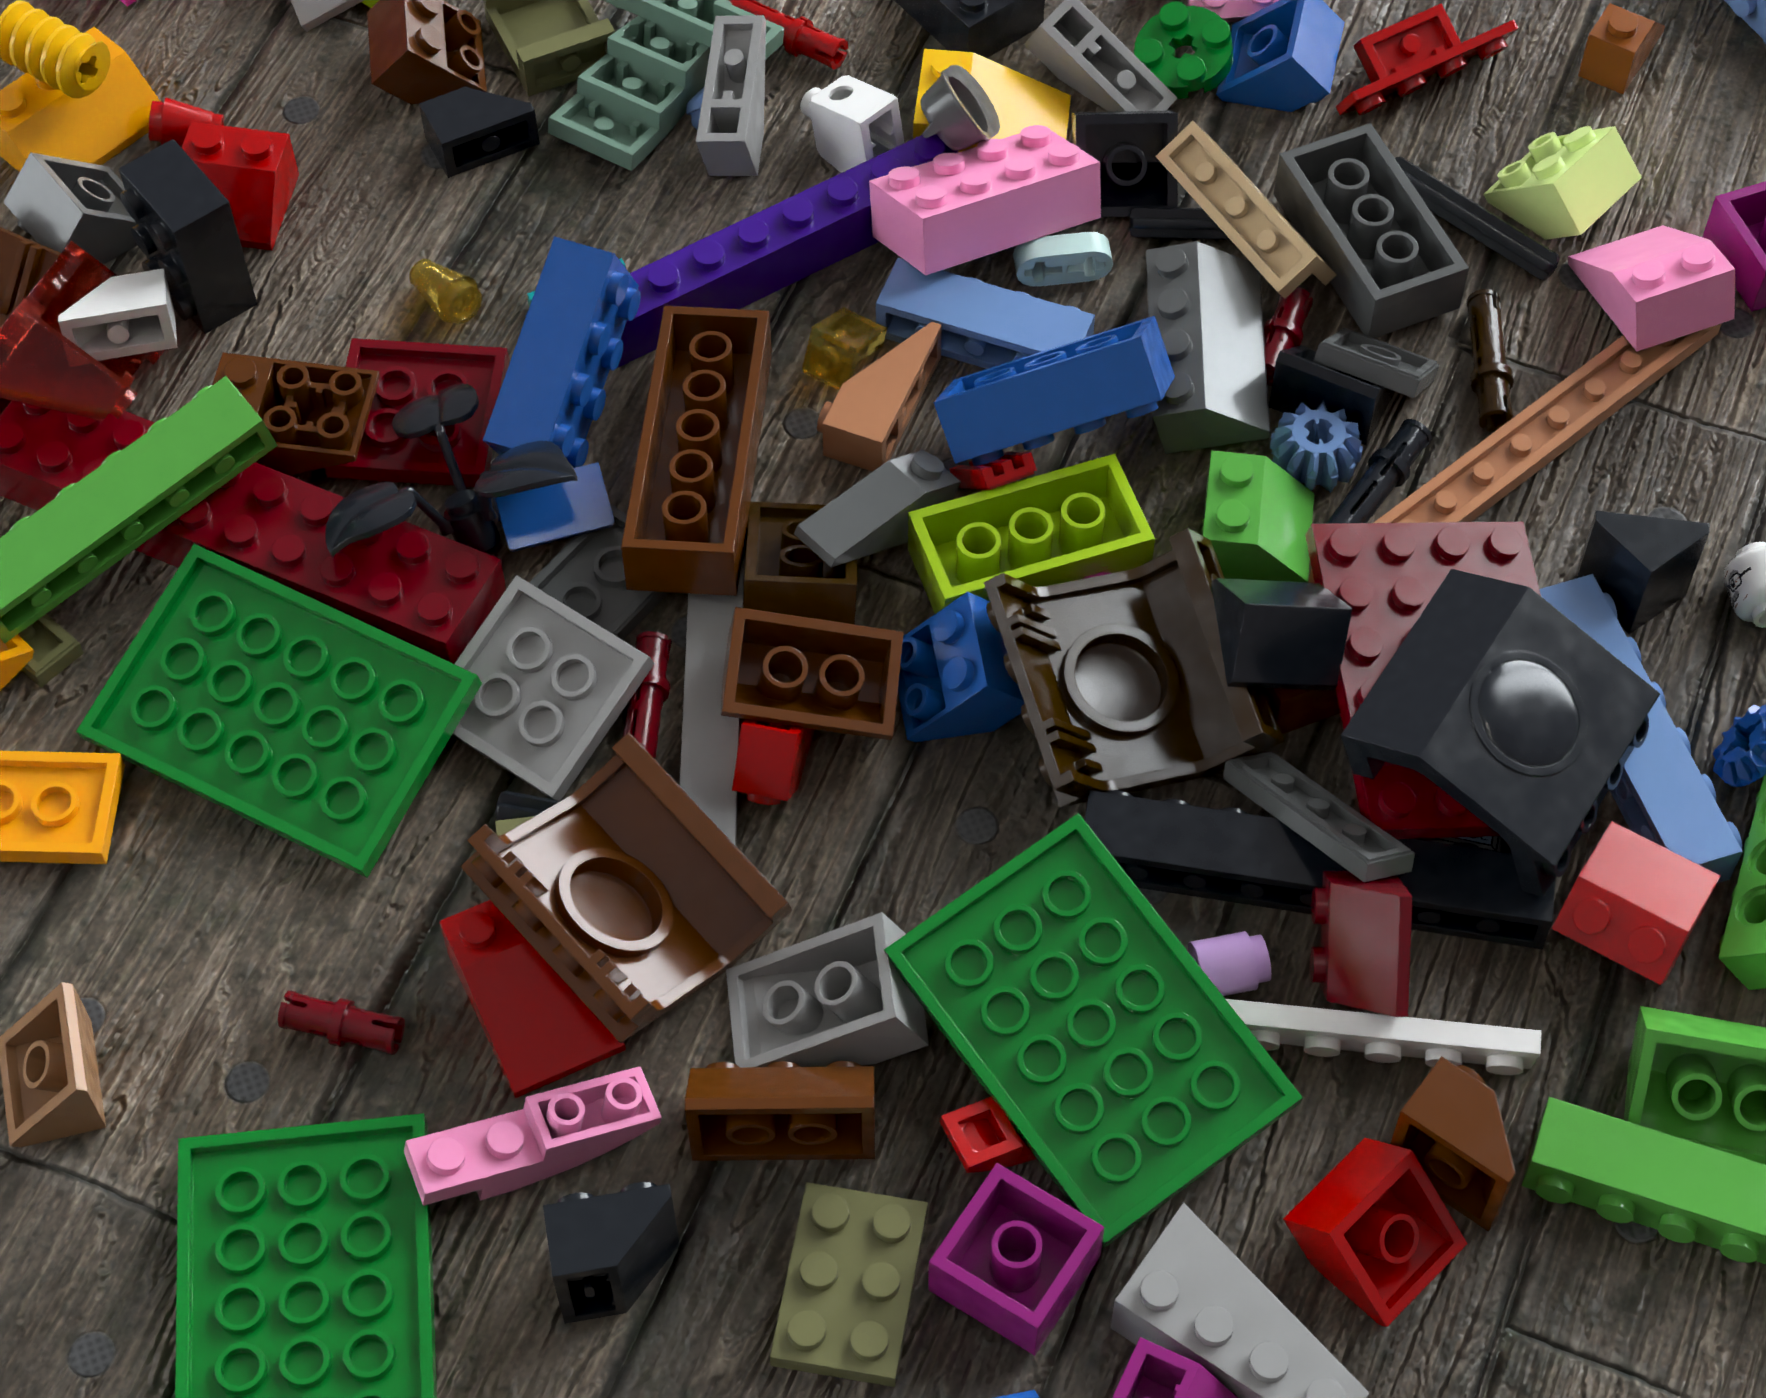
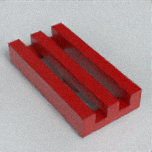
M1003 451L1004 456L995 461L979 466H974L972 461H969L970 466L958 465L949 468L950 473L961 481L959 488L991 490L1033 475L1037 468L1031 452Z

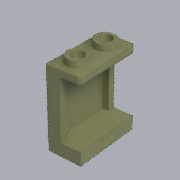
M483 0L486 20L528 97L576 81L579 75L607 54V38L615 33L608 18L598 19L588 0Z

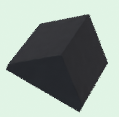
M1300 345L1279 351L1275 364L1269 408L1282 413L1295 414L1301 402L1311 410H1317L1324 401L1328 412L1334 413L1344 409L1347 417L1346 422L1358 423L1359 440H1361V444L1367 445L1395 391L1313 361L1317 351Z
M1596 510L1576 571V578L1590 574L1594 575L1602 592H1606L1612 597L1617 610V620L1621 627L1628 634H1631L1686 596L1710 533V523Z
M1215 578L1212 581L1211 587L1227 687L1330 691L1337 687L1339 666L1343 661L1352 608L1319 583Z

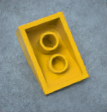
M924 49L913 121V139L922 135L929 125L920 103L923 94L941 76V72L951 65H959L967 70L981 85L994 105L999 117L1000 130L991 139H1003L1019 134L1023 128L1033 125L1046 126L1065 140L1067 139L1071 95L976 53ZM978 143L958 152L977 147Z

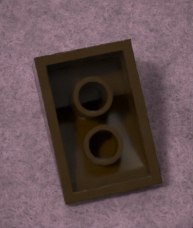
M751 501L748 520L743 608L855 625L857 559L831 568L794 535L800 523L825 505Z

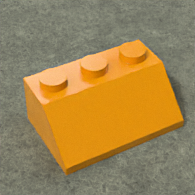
M92 27L85 33L90 34L96 43L103 41L108 46L110 67L105 80L90 95L80 99L71 98L61 90L52 88L46 82L39 81L28 73L23 74L0 90V157L17 171H21L30 152L103 165L148 133L152 101L160 100L126 51L96 27Z

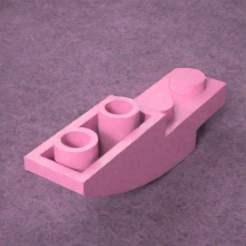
M641 1066L527 1096L524 1107L521 1110L406 1140L404 1155L423 1206L477 1191L481 1201L525 1187L601 1156L660 1124L662 1117Z

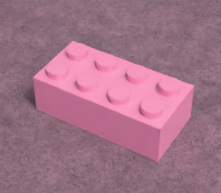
M1041 125L1025 127L1019 134L1003 139L983 140L978 143L977 147L962 152L942 153L935 156L933 161L914 167H897L892 169L888 175L869 180L873 237L924 275H929L1101 218L1100 161L1054 133L1050 128Z

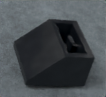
M637 1182L625 1186L618 1193L594 1196L590 1193H573L560 1198L557 1203L543 1205L552 1278L564 1324L627 1313L680 1245L670 1184L657 1186L651 1182Z

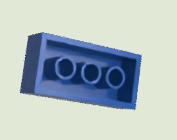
M554 236L483 437V441L497 454L500 455L507 450L534 441H550L558 445L573 468L584 465L589 448L588 440L585 439L592 420L597 421L603 412L606 401V391L603 388L609 371H614L620 363L623 353L621 336L627 320L632 321L636 316L641 298L640 291L638 290L639 285L615 253Z
M1152 316L954 379L933 403L955 464L971 459L974 466H979L1004 456L1003 449L1022 443L1024 450L1044 446L1054 441L1053 433L1072 427L1075 434L1096 430L1106 424L1105 417L1125 411L1127 418H1135L1150 413L1158 408L1157 401L1163 399L1175 375L1156 318Z

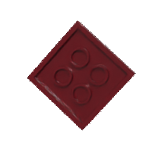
M352 338L345 367L379 371L380 378L356 461L326 467L327 477L455 486L438 443L435 430L418 438L405 439L397 436L393 429L392 421L396 413L410 402L427 395H438L441 390L449 386L464 383L471 385L475 389L479 397L478 408L468 420L446 426L445 432L465 485L467 487H475L480 474L490 469L493 449L483 441V437L509 366L508 349L501 347Z

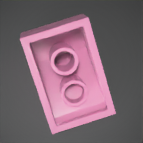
M1662 225L1568 256L1570 268L1636 352L1734 319L1735 268L1709 239Z

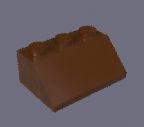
M735 607L728 633L724 663L721 716L892 740L904 632Z
M779 1061L771 1063L766 1067L740 1068L733 1063L716 1062L707 1065L705 1068H690L685 1096V1115L692 1161L875 1159L874 1066H861L852 1061H836L830 1063L827 1067H800L793 1062Z

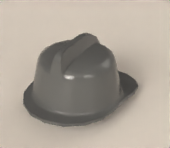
M951 65L942 71L941 76L923 94L920 100L922 111L929 123L922 133L923 137L928 138L937 135L954 151H961L983 140L989 141L999 133L1000 122L994 105L977 80L959 65Z

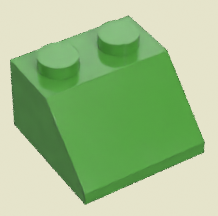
M1211 450L1202 536L1211 540L1224 578L1308 583L1310 557L1305 534L1312 524L1314 493L1267 456Z

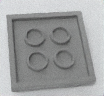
M516 575L455 662V665L477 674L482 685L452 736L547 797L561 801L655 663L645 653Z

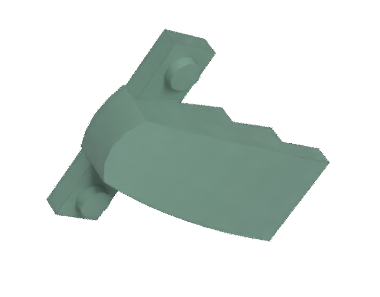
M603 0L616 8L624 9L638 16L607 38V54L577 77V94L548 117V134L632 171L667 136L686 113L688 101L705 86L715 16L754 14L733 6L729 0ZM766 20L765 60L783 44L784 27Z

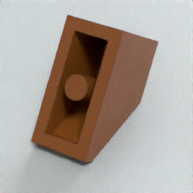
M1609 3L1589 33L1578 76L1624 94L1663 34L1665 25Z

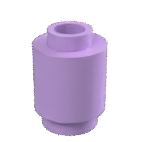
M1243 931L1188 943L1189 954L1223 996L1257 990L1259 983L1271 980L1270 957L1265 940L1261 934L1249 936L1247 932Z

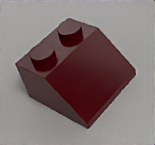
M1323 871V888H1313L1312 921L1313 924H1321V947H1311V982L1320 983L1319 987L1326 1001L1394 1017H1408L1412 895L1397 875L1363 882L1350 871Z

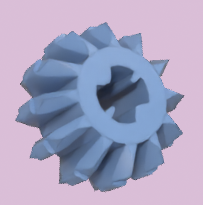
M1324 401L1317 410H1311L1301 402L1295 414L1283 413L1282 418L1279 420L1278 428H1275V433H1272L1270 442L1271 454L1273 455L1272 461L1296 480L1305 483V487L1312 491L1316 485H1321L1331 493L1337 485V481L1349 482V479L1354 474L1357 462L1361 460L1363 447L1361 446V440H1359L1358 423L1346 422L1347 417L1344 409L1334 413L1328 412Z

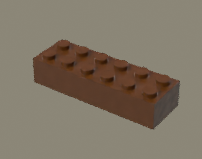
M664 306L621 545L627 590L737 596L772 359L769 311Z

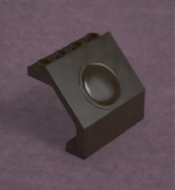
M1189 528L1169 537L1173 550L1130 570L1042 587L1031 586L1005 573H1001L984 582L990 600L986 606L987 614L994 628L1001 633L1007 653L1004 654V664L1012 680L1019 686L1024 700V705L1021 706L1022 718L1029 731L1036 736L1042 754L1039 758V768L1047 784L1054 789L1059 807L1088 802L1089 790L1104 793L1110 790H1119L1132 793L1212 776L1224 770L1225 762L1230 759L1257 755L1285 742L1265 688L1227 687L1211 583L1215 578H1224L1211 540Z

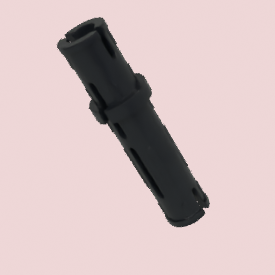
M1404 420L1400 429L1385 448L1377 449L1368 460L1369 468L1346 495L1343 502L1326 524L1367 523L1393 488L1402 486L1410 477V466L1432 440V435L1428 428L1417 420Z

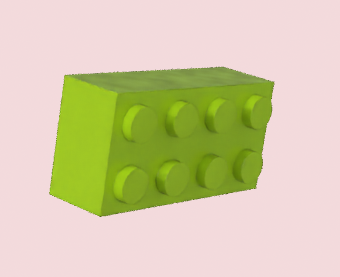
M1115 454L908 512V551L935 614L967 591L990 601L984 582L1001 573H1005L1031 586L1042 587L1080 580L1099 572L1116 573L1126 571L1153 560L1155 537Z

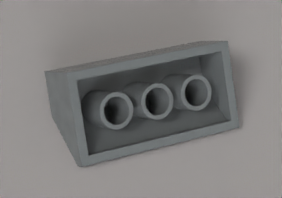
M1198 241L1146 250L1149 317L1155 316L1175 375L1163 399L1157 401L1158 408L1152 411L1165 454L1271 438L1260 272L1251 262Z

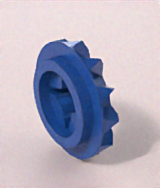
M1766 704L1761 707L1752 705L1748 708L1744 717H1734L1733 726L1729 731L1721 733L1723 738L1722 744L1716 747L1712 754L1716 759L1713 772L1732 787L1749 785L1766 775Z

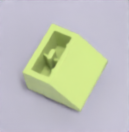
M1585 126L1570 134L1557 136L1555 132H1550L1535 139L1528 146L1530 152L1521 160L1503 168L1497 175L1499 180L1483 195L1489 204L1547 240L1583 234L1642 177L1615 126L1592 130L1591 126Z

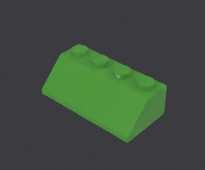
M1640 1006L1628 1063L1624 1120L1766 1165V1027Z

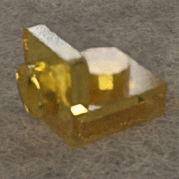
M845 307L841 308L812 326L802 371L840 390L842 384L854 376L857 363L883 347L887 328Z

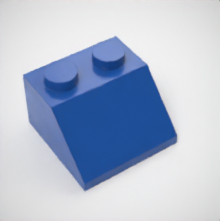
M1279 0L1232 24L1231 37L1234 61L1229 74L1218 85L1216 95L1226 102L1293 112L1309 103L1319 102L1326 95L1330 94L1345 22L1323 0Z

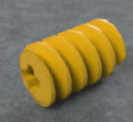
M17 0L10 4L0 16V59L5 63L14 65L20 71L32 75L39 81L46 82L52 88L61 90L71 98L80 99L90 95L105 80L110 67V52L108 46L103 41L96 43L90 34L81 33L73 25L64 24L59 18L49 16L44 10L34 8L30 3L22 0Z

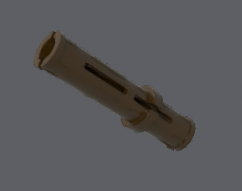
M1481 289L1471 293L1466 301L1470 320L1472 355L1474 358V370L1471 373L1470 381L1473 392L1478 396L1480 427H1487V431L1495 432L1514 417L1510 400V389L1513 387L1514 378L1511 368L1506 363L1504 331L1501 319V298L1497 292L1493 295V290Z

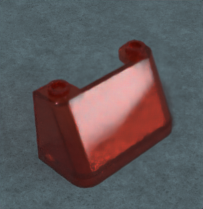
M73 241L69 242L27 298L21 301L0 328V398L98 421H103L109 413L119 419L138 394L130 388L135 380L133 375L145 359L154 365L165 350L97 361L62 335L58 316L107 279L118 276Z

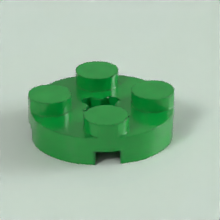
M1178 1L1169 2L1160 9L1159 14L1153 16L1141 28L1135 41L1134 55L1177 99L1189 98L1188 92L1197 91L1201 88H1204V93L1216 88L1227 77L1233 65L1234 58L1230 26L1219 15L1206 8L1186 6ZM1181 46H1192V50L1195 52L1193 55L1185 53L1181 58H1175V49Z

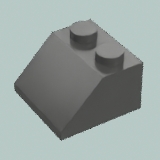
M30 152L4 200V204L18 219L17 223L22 230L32 235L39 244L83 262L82 267L96 269L137 246L131 232V228L136 226V222L129 215L120 198V193L125 191L123 182L110 167Z

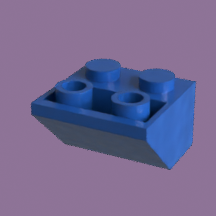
M967 591L903 636L898 695L907 740L922 742L992 732L1021 714V706L1024 705V700L1018 684L1012 680L1004 664V654L1007 653L1001 633L994 628L987 614L986 606L990 601Z

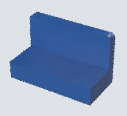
M599 462L574 468L578 481L563 482L493 498L498 521H501L508 549L515 552L612 527L614 525V516Z

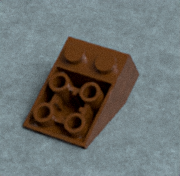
M222 353L212 385L227 376L262 418L278 445L257 460L256 463L286 475H293L356 461L380 378L379 371Z

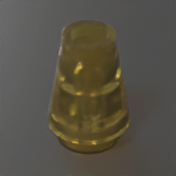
M422 259L412 267L409 274L410 283L415 286L441 320L448 323L463 324L470 321L477 314L481 307L482 294L473 278L432 262L429 259Z

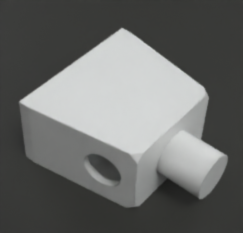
M849 75L841 76L822 90L816 87L810 89L801 100V112L812 120L817 151L822 158L841 173L904 144L898 98Z

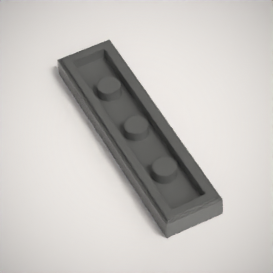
M1272 751L1234 758L1225 762L1223 779L1363 882L1412 872L1415 853Z

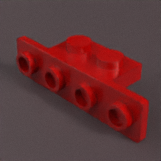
M1442 3L1368 35L1353 45L1371 84L1351 92L1336 106V109L1340 116L1355 109L1359 116L1369 113L1386 102L1384 96L1397 91L1400 97H1404L1426 85L1425 78L1438 73L1440 78L1443 79L1465 68L1468 65L1466 59L1478 54L1480 60L1483 61L1495 56L1508 47L1505 40L1519 28L1515 20H1511L1461 43Z

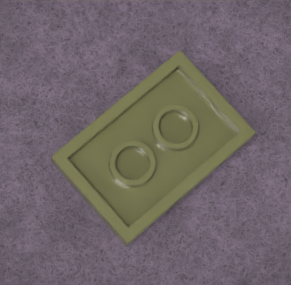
M806 1182L770 1354L771 1366L890 1387L896 1386L928 1214V1202Z

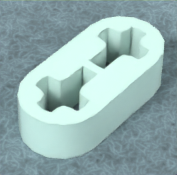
M1098 232L1044 236L1018 245L1013 252L1017 278L1022 284L1039 287L1094 281L1106 276L1113 267L1108 238Z

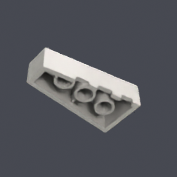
M1185 1203L1181 1205L1114 1301L1111 1321L1112 1330L1137 1345L1139 1338L1142 1337L1200 1363L1237 1398H1368L1369 1392Z

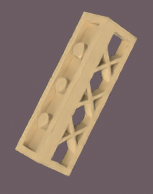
M1193 120L1155 156L1283 298L1289 296L1311 274L1316 276L1325 286L1337 275L1220 146Z

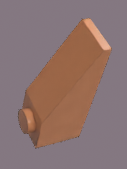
M935 322L927 324L844 382L834 402L827 401L824 404L817 423V431L823 433V456L872 472L891 459L941 359V324Z

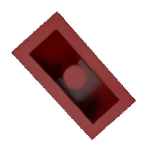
M746 719L741 725L732 791L747 793L749 801L763 805H778L781 803V800L788 801L799 788L815 729Z

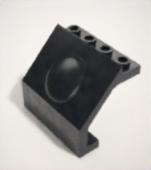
M1451 569L1342 732L1341 738L1353 774L1374 779L1384 763L1388 762L1413 769L1426 776L1507 842L1512 853L1522 891L1544 897L1554 879L1561 877L1567 870L1571 859V851L1582 833H1588L1593 827L1598 807L1608 790H1614L1618 786L1623 774L1624 764L1634 747L1639 748L1644 743L1649 729L1648 713L1660 693L1530 587Z

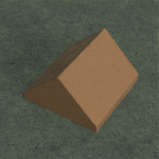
M61 982L0 1036V1069L9 1144L13 1147L21 1148L106 1128L92 1021L73 984Z

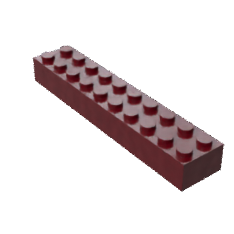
M32 374L0 415V496L38 511L55 499L64 487L79 482L101 466L102 462L110 454L125 449L147 433L148 429L155 422ZM256 462L135 549L138 552L179 568L193 544H196L455 664L506 591L501 559L406 521L369 538L353 542L332 557L326 545V524L333 509L345 497Z

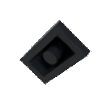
M463 87L419 103L425 138L448 178L540 144L535 109L531 103L468 87Z

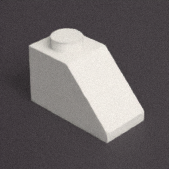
M164 268L110 277L58 316L70 365L178 348L175 311Z

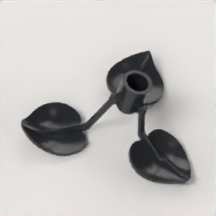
M464 383L455 384L441 390L438 395H427L410 402L396 413L392 421V426L397 436L405 439L418 438L435 430L438 443L457 491L446 499V509L443 516L414 488L405 487L398 491L393 482H381L351 493L336 505L326 524V545L330 555L334 557L335 554L347 545L369 538L402 523L412 515L417 506L438 525L442 536L452 534L456 542L485 553L492 549L500 540V534L494 523L496 514L492 507L491 498L507 496L563 482L578 481L576 472L558 445L550 441H534L507 450L497 456L491 463V470L480 474L474 487L476 493L473 490L467 489L446 435L445 427L471 418L478 408L479 397L471 385Z

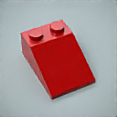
M491 900L439 921L451 962L515 1098L626 1050L624 1041L620 1043Z

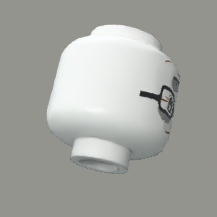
M1754 542L1745 545L1737 551L1736 557L1730 561L1724 570V583L1736 615L1744 621L1753 622L1757 627L1766 628V543Z

